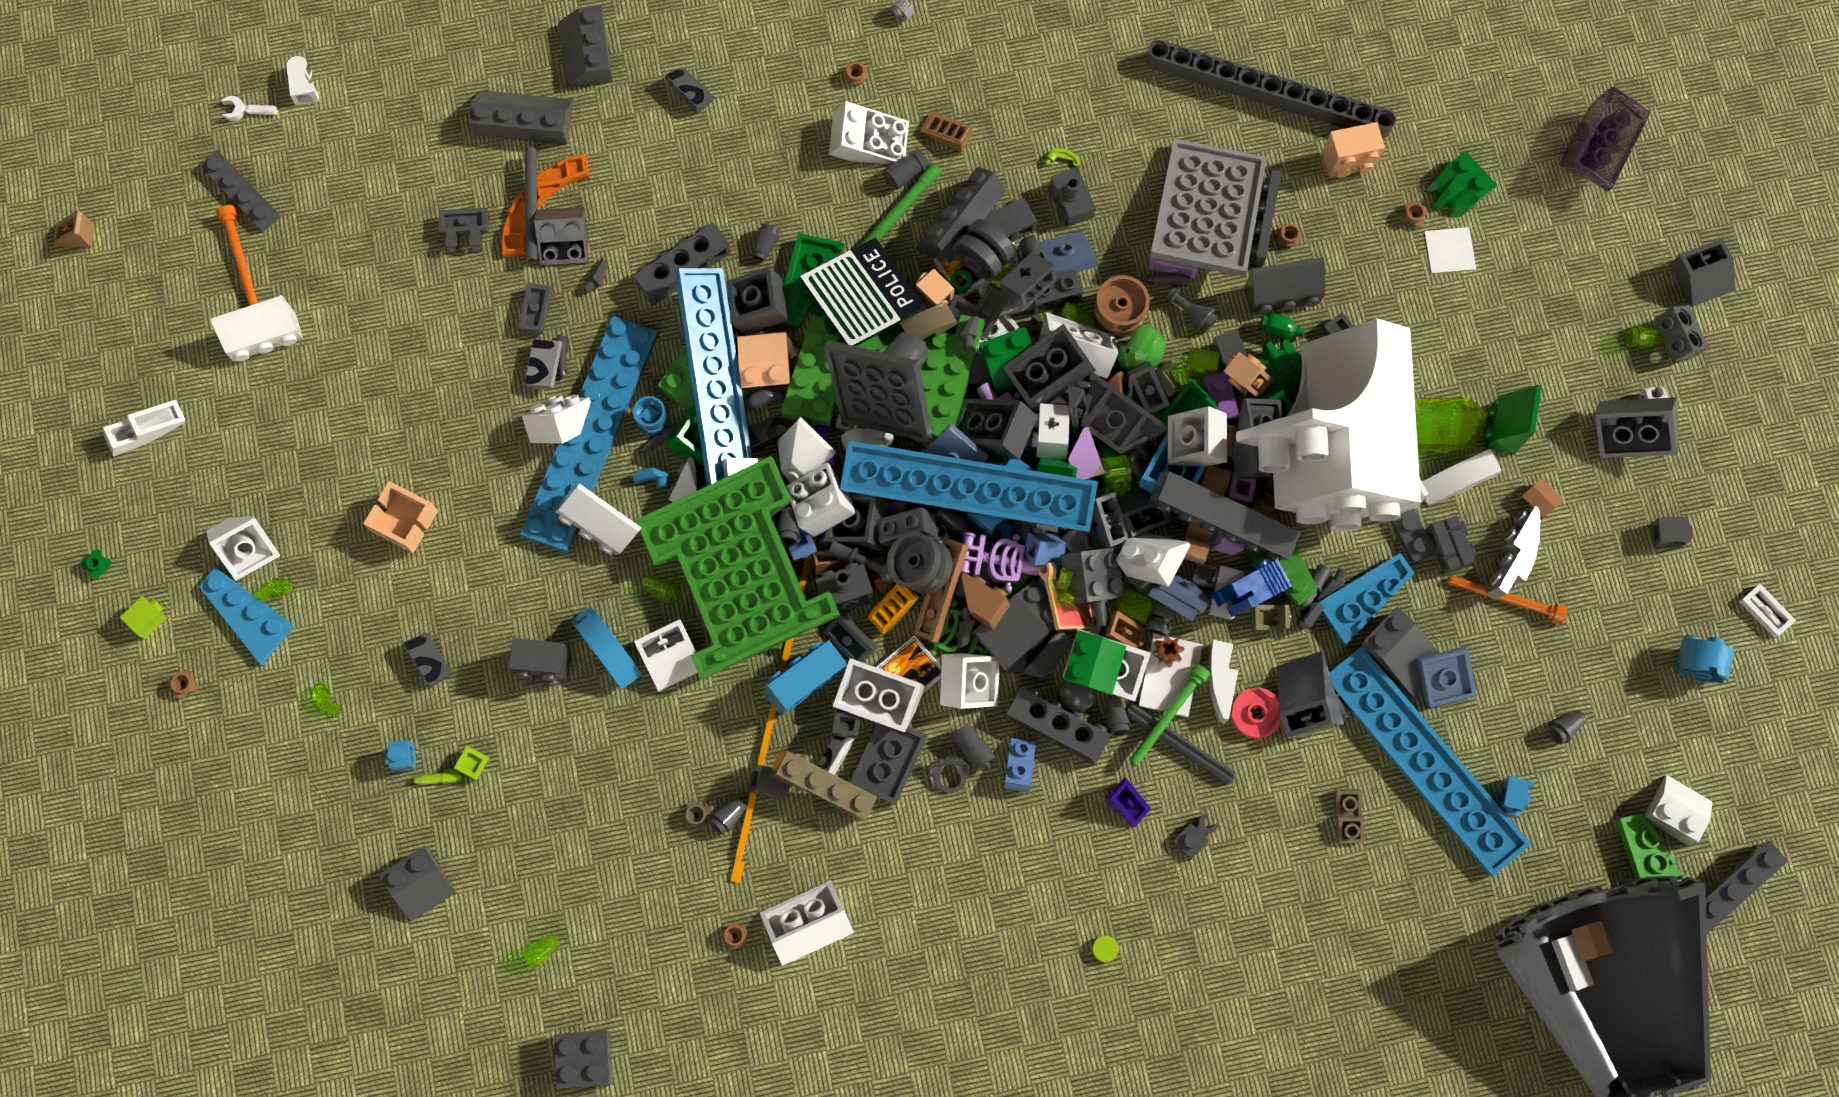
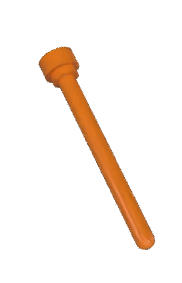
M233 205L221 206L215 211L217 219L226 228L248 306L257 304L258 301L234 224L237 213Z
M1455 576L1447 578V583L1451 586L1491 598L1486 594L1489 588L1487 586ZM1510 593L1495 598L1508 604L1547 615L1551 622L1559 625L1563 624L1568 606L1559 603L1548 606Z

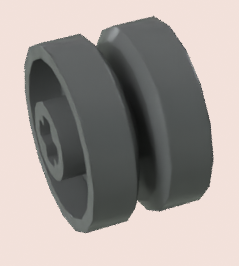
M982 219L974 220L966 230V235H961L952 247L959 262L972 274L986 281H993L1002 270V266L1007 265L1015 255V248L1008 237L996 226Z
M909 532L900 536L892 544L887 556L888 572L894 582L920 594H931L940 590L947 583L952 573L953 560L948 548L943 543L919 532Z

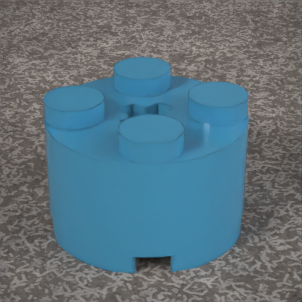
M1684 635L1675 671L1688 678V673L1697 677V681L1706 683H1723L1724 680L1728 681L1734 655L1733 647L1724 645V640L1717 637H1708V640H1702L1693 635Z

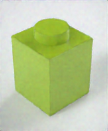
M143 596L120 616L143 639H146L167 619L161 612L164 608L154 598L149 601Z

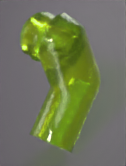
M1068 568L1061 569L1056 589L1059 605L1071 607L1075 596L1068 593L1073 571Z
M272 578L255 595L264 602L272 594L288 595L293 590V584L288 579Z
M322 682L316 683L312 689L315 708L335 718L338 717L342 706L330 701L326 684Z

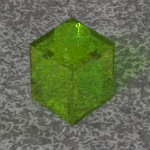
M1191 347L1188 355H1183L1181 369L1185 370L1184 378L1202 381L1204 376L1216 374L1220 352Z
M1126 589L1124 597L1117 598L1113 608L1144 627L1154 600Z

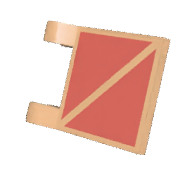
M1048 562L1046 566H1040L1038 572L1046 585L1055 629L1090 630L1096 628L1092 626L1090 604L1086 602L1067 605L1064 580H1056V564Z

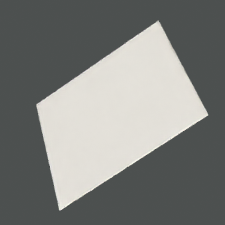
M1469 227L1425 231L1431 273L1476 269Z

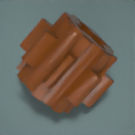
M1165 635L1164 641L1156 640L1157 650H1154L1152 655L1159 658L1158 665L1164 662L1171 668L1173 661L1181 662L1182 658L1179 656V653L1183 652L1185 648L1178 645V637L1175 640H1171L1168 635ZM1168 647H1170L1173 650L1167 656L1164 654L1165 649H1168Z

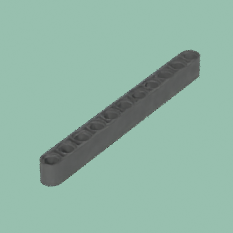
M1155 40L1148 47L1146 63L1153 70L1346 129L1377 122L1382 139L1389 136L1396 123L1395 114L1388 109L1173 43ZM1154 53H1159V54H1161L1162 56H1161V57H1156V56L1153 55V54H1154ZM1175 60H1182L1184 63L1179 64ZM1198 67H1204L1207 70L1202 71ZM1220 74H1227L1229 77L1226 78ZM1246 80L1251 82L1252 84H1245L1243 81ZM1266 88H1272L1274 91H1268ZM1289 94H1293V95H1295L1297 98L1294 99V98L1289 97L1288 95H1289ZM1311 101H1315V102H1317L1319 105H1318V106H1317V105H1313V104L1311 103ZM1333 108H1338L1342 112H1336ZM1356 115H1361L1364 119H1359ZM1379 122H1383L1387 126H1382L1379 124Z

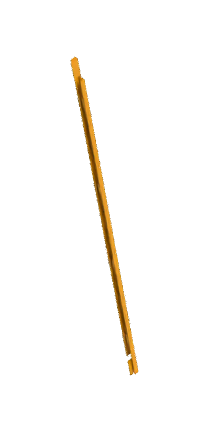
M811 535L814 544H816L817 536ZM813 553L805 558L799 584L803 594ZM793 638L785 643L779 669L782 674L786 672ZM772 704L757 766H764L773 730L776 709ZM750 793L730 880L735 883H740L745 862L741 861L757 794Z

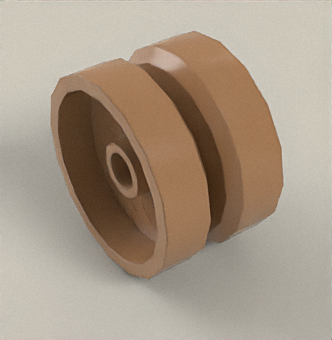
M1118 275L1106 280L1101 285L1094 304V318L1097 325L1103 331L1111 333L1116 337L1132 335L1136 328L1144 323L1147 316L1150 296L1146 287L1138 279L1131 276Z

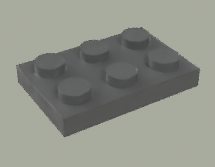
M877 723L850 783L896 806L928 735L910 727H907L906 731L902 732Z

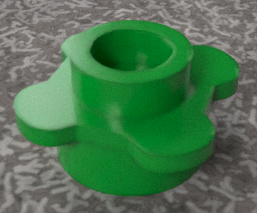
M95 549L87 559L81 561L80 565L83 569H87L90 572L91 578L97 579L111 567V560L106 559L102 555L101 550Z

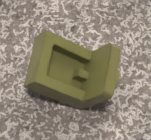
M1179 358L1163 360L1158 365L1159 369L1155 371L1161 387L1168 397H1177L1183 390V386L1172 372L1182 363Z
M1289 604L1256 605L1251 608V631H1282L1290 629L1292 615Z

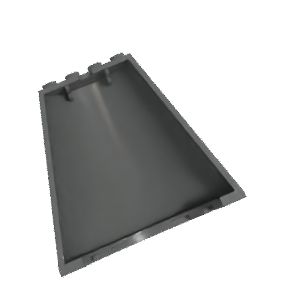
M1652 876L1616 881L1618 886H1610V889L1602 890L1600 885L1586 888L1541 904L1542 911L1537 910L1536 913L1531 915L1528 911L1524 912L1507 923L1496 934L1497 940L1493 942L1496 954L1595 1097H1655L1661 1095V1097H1674L1680 1091L1686 1089L1696 1090L1701 1088L1704 1083L1711 1081L1705 886L1702 881L1686 877L1682 881L1677 882L1676 876ZM1602 921L1613 953L1585 961L1594 985L1570 992L1551 941L1572 935V929Z

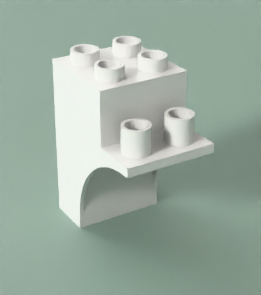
M1376 318L1301 344V383L1291 411L1286 417L1236 432L1237 442L1258 447L1259 470L1273 473L1275 509L1296 513L1297 523L1319 524L1326 522L1328 519L1331 520L1332 530L1352 531L1362 527L1361 518L1369 516V519L1372 521H1393L1401 517L1400 508L1421 503L1411 332L1408 327Z

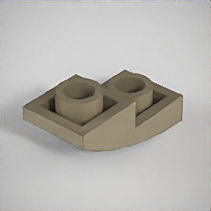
M947 303L926 309L900 324L904 332L914 334L924 340L933 333L937 336L957 325L958 322Z
M1334 789L1337 842L1364 843L1362 790Z

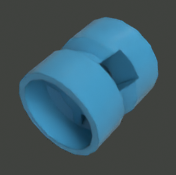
M645 396L635 403L633 416L639 430L644 435L655 437L668 426V416L663 403L658 398Z

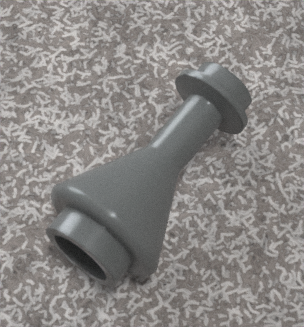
M1173 288L1165 298L1169 301L1168 304L1170 305L1174 302L1185 310L1196 332L1203 330L1207 333L1218 319L1214 315L1215 309L1192 304L1179 294L1180 288L1178 290Z

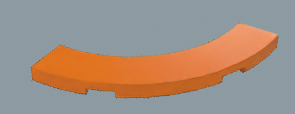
M586 154L563 159L556 162V165L537 174V210L540 209L549 197L563 187L581 180L590 179ZM524 186L509 208V214L505 226H503L501 240L503 258L525 255Z

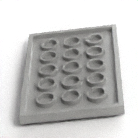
M1174 138L1150 258L1245 277L1248 269L1267 157Z

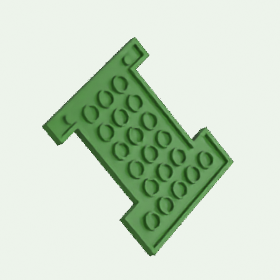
M814 312L803 341L781 414L782 417L797 420L801 417L807 422L829 426L835 406L838 404L824 346L829 340L836 342L837 339L834 335L828 334L824 326V320L821 317L818 318ZM960 315L955 335L942 333L937 336L933 333L922 340L928 349V356L920 368L933 434L929 443L948 425L953 424L956 427L985 325L983 318H978L977 337L973 340L974 349L971 351L964 350L963 341L959 340L958 337L972 316ZM897 324L856 347L884 352L898 334L903 333L904 330L900 324Z
M771 456L636 520L637 524L641 527V534L654 565L659 566L678 557L714 644L691 655L700 679L708 678L840 616L829 591L806 601L770 516L771 512L792 503L776 463Z

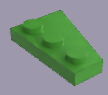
M1295 546L1290 560H1280V564L1292 584V587L1283 592L1300 606L1317 591V585ZM1249 551L1246 554L1247 559L1254 565L1266 560V554L1260 551L1258 553Z
M1643 813L1615 820L1635 878L1676 876L1677 882H1680L1683 878L1687 877L1686 874L1682 875L1675 863L1677 861L1672 854L1669 855L1660 843L1661 838Z

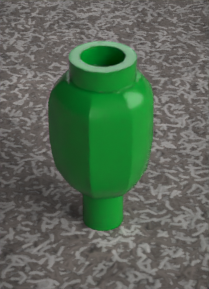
M1271 313L1268 316L1263 315L1259 329H1263L1267 335L1282 339L1292 336L1303 338L1305 329L1297 327L1291 318L1277 313Z

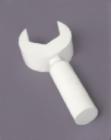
M228 96L222 100L224 105H235L232 113L222 114L228 121L234 122L242 119L245 112L257 115L277 114L276 106H245L241 99L236 96Z

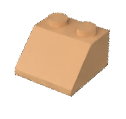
M786 332L737 336L741 388L790 384L791 376Z

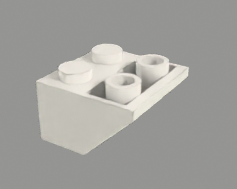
M555 395L548 398V402L545 404H537L530 407L531 411L522 415L530 443L563 444L580 435L591 403L590 398H579L578 395L563 398L562 395Z
M829 463L823 464L786 486L792 501L791 504L798 527L814 537L855 514L849 493L840 490L841 481Z
M680 619L634 641L658 691L698 673L691 657L696 651Z

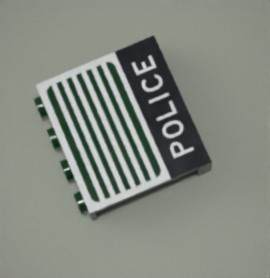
M876 237L800 276L801 287L799 290L805 300L809 299L812 303L813 312L818 318L821 317L824 320V326L828 334L834 335L838 343L857 346L926 310L925 304Z

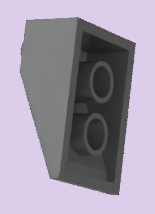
M1243 399L1237 432L1283 418L1281 400ZM1235 437L1232 456L1236 479H1273V473L1259 470L1258 447L1237 442Z
M965 399L959 413L956 428L988 455L1001 459L1020 460L1038 416L1022 401Z
M1034 581L1009 600L1010 606L994 630L982 623L973 631V635L1005 671L1057 631L1049 598Z
M1396 607L1357 647L1359 649L1363 646L1387 676L1413 700L1423 690L1417 658L1439 653L1417 624L1399 607Z

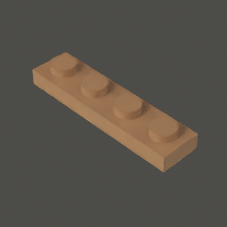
M943 538L942 543L951 553L953 560L952 573L947 583L940 590L925 595L913 633L933 642H939L969 547L947 538Z

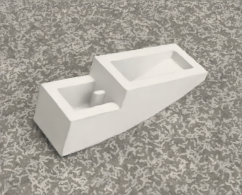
M173 400L127 415L128 420L103 427V432L114 457L145 445L176 429L186 421L177 401Z
M1491 449L1468 458L1422 481L1429 494L1425 498L1428 507L1496 477L1502 470Z
M1213 640L1210 644L1208 671L1211 673L1208 681L1214 709L1220 723L1225 724L1229 720L1238 670L1229 669L1233 644Z

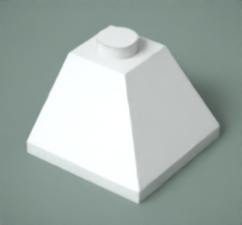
M801 417L778 440L781 473L790 483L827 463L836 454V451Z
M254 516L228 518L206 530L209 544L235 581L280 557L279 552Z

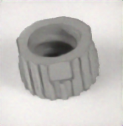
M898 0L891 7L896 17L903 22H906L914 13L912 5L907 0Z

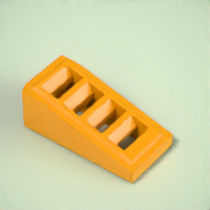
M897 583L870 612L867 618L882 634H885L897 625L918 600L919 596L913 590ZM898 592H900L908 601L905 602L898 595ZM892 599L901 607V609L892 601Z

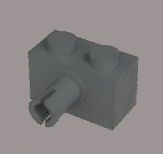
M1078 167L1051 176L1048 192L1051 199L1056 200L1059 218L1061 221L1065 220L1067 227L1094 218L1096 207Z

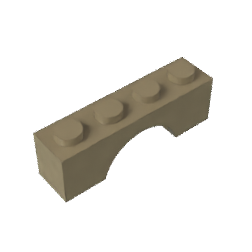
M780 751L769 775L790 786L802 789L825 800L839 811L857 820H867L877 799V796L789 751Z

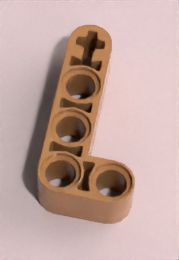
M1216 465L1207 466L1200 486L1225 496L1232 470ZM1193 521L1188 523L1183 541L1190 543L1184 559L1204 565L1213 533L1201 529V524Z

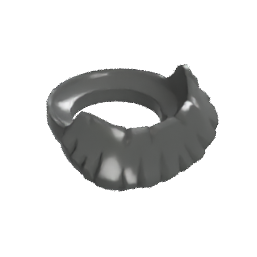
M939 758L930 764L928 774L934 778L936 786L941 791L955 793L964 787L967 776L971 773V766H969L968 761L962 758ZM953 765L960 773L961 780L954 788H947L940 781V775L945 766Z

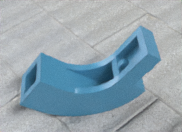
M591 606L571 620V623L621 689H624L643 675Z

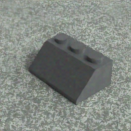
M602 6L577 8L558 22L566 88L613 82L606 22Z
M1324 257L1252 269L1245 285L1250 313L1267 314L1275 309L1287 311L1299 305H1305L1306 307L1318 305L1325 295Z
M1064 324L1003 366V369L1028 406L1035 413L1039 411L1040 403L1049 404L1066 392L1068 385L1074 386L1096 371Z
M1676 397L1599 401L1595 412L1600 458L1678 454L1679 419Z

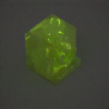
M1127 455L1102 458V467L1105 473L1102 478L1106 494L1115 492L1116 496H1122L1125 491H1131V467Z

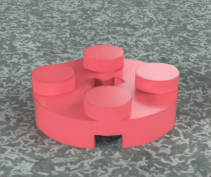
M1264 688L1245 690L1233 702L1230 716L1235 728L1248 738L1260 740L1268 737L1279 728L1282 722L1279 713V699L1271 691ZM1258 707L1261 708L1263 718L1253 719L1251 717L1252 712H1250L1251 708L1254 710Z

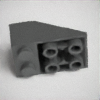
M1323 651L1276 666L1279 713L1286 738L1299 739L1344 724Z

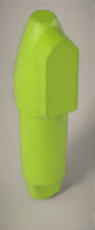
M455 769L443 770L442 773L415 777L413 782L416 785L447 784L462 779V774Z

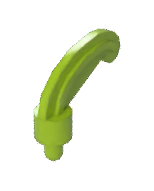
M1064 148L1052 149L1046 155L1044 162L1045 165L1053 163L1056 158L1073 161V166L1075 167L1080 165L1079 157Z

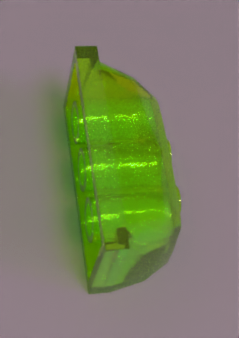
M1470 397L1415 398L1418 454L1431 450L1437 453H1448L1449 450L1471 449L1480 437L1486 420V411Z

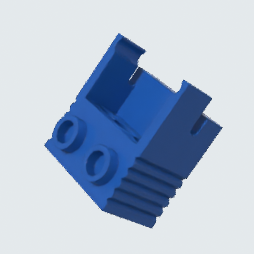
M1266 559L1244 570V577L1211 593L1218 607L1231 601L1233 604L1227 610L1230 616L1233 617L1292 587V584L1278 559L1271 563Z

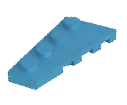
M1401 553L1318 602L1325 607L1321 613L1343 646L1413 576V570Z
M216 567L199 586L262 666L295 627Z

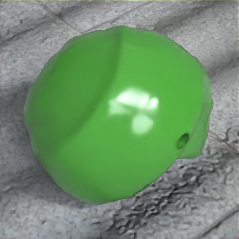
M1142 324L1132 333L1128 342L1116 343L1118 349L1116 360L1121 368L1127 371L1151 362L1154 369L1163 359L1166 349L1165 339L1153 326Z

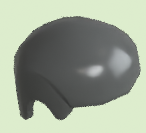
M1034 235L1026 236L1020 241L1017 250L1019 262L1031 252L1039 255L1043 251L1042 248L1038 247V242Z
M1062 681L1059 685L1057 697L1061 705L1069 712L1081 713L1095 704L1097 691Z

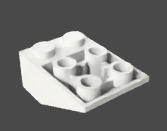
M846 101L833 111L829 155L854 162L892 165L906 156L909 121Z

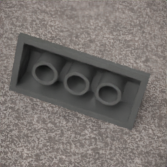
M480 90L472 100L468 123L475 136L567 144L574 100Z
M977 167L921 238L916 250L951 263L955 258L952 248L954 243L961 235H966V230L974 220H984L1006 192L993 171Z

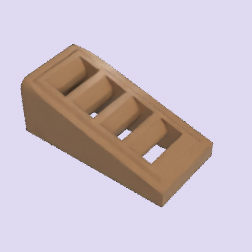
M931 111L920 133L962 153L973 134V127ZM933 121L938 122L933 130L929 129ZM941 125H944L945 128L942 133L938 132ZM949 129H952L953 132L951 133V135H946ZM957 133L961 134L959 139L955 138Z

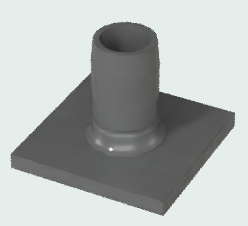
M900 333L884 352L829 340L824 348L841 421L929 443L933 434L920 368L928 356V349L922 339L911 333Z

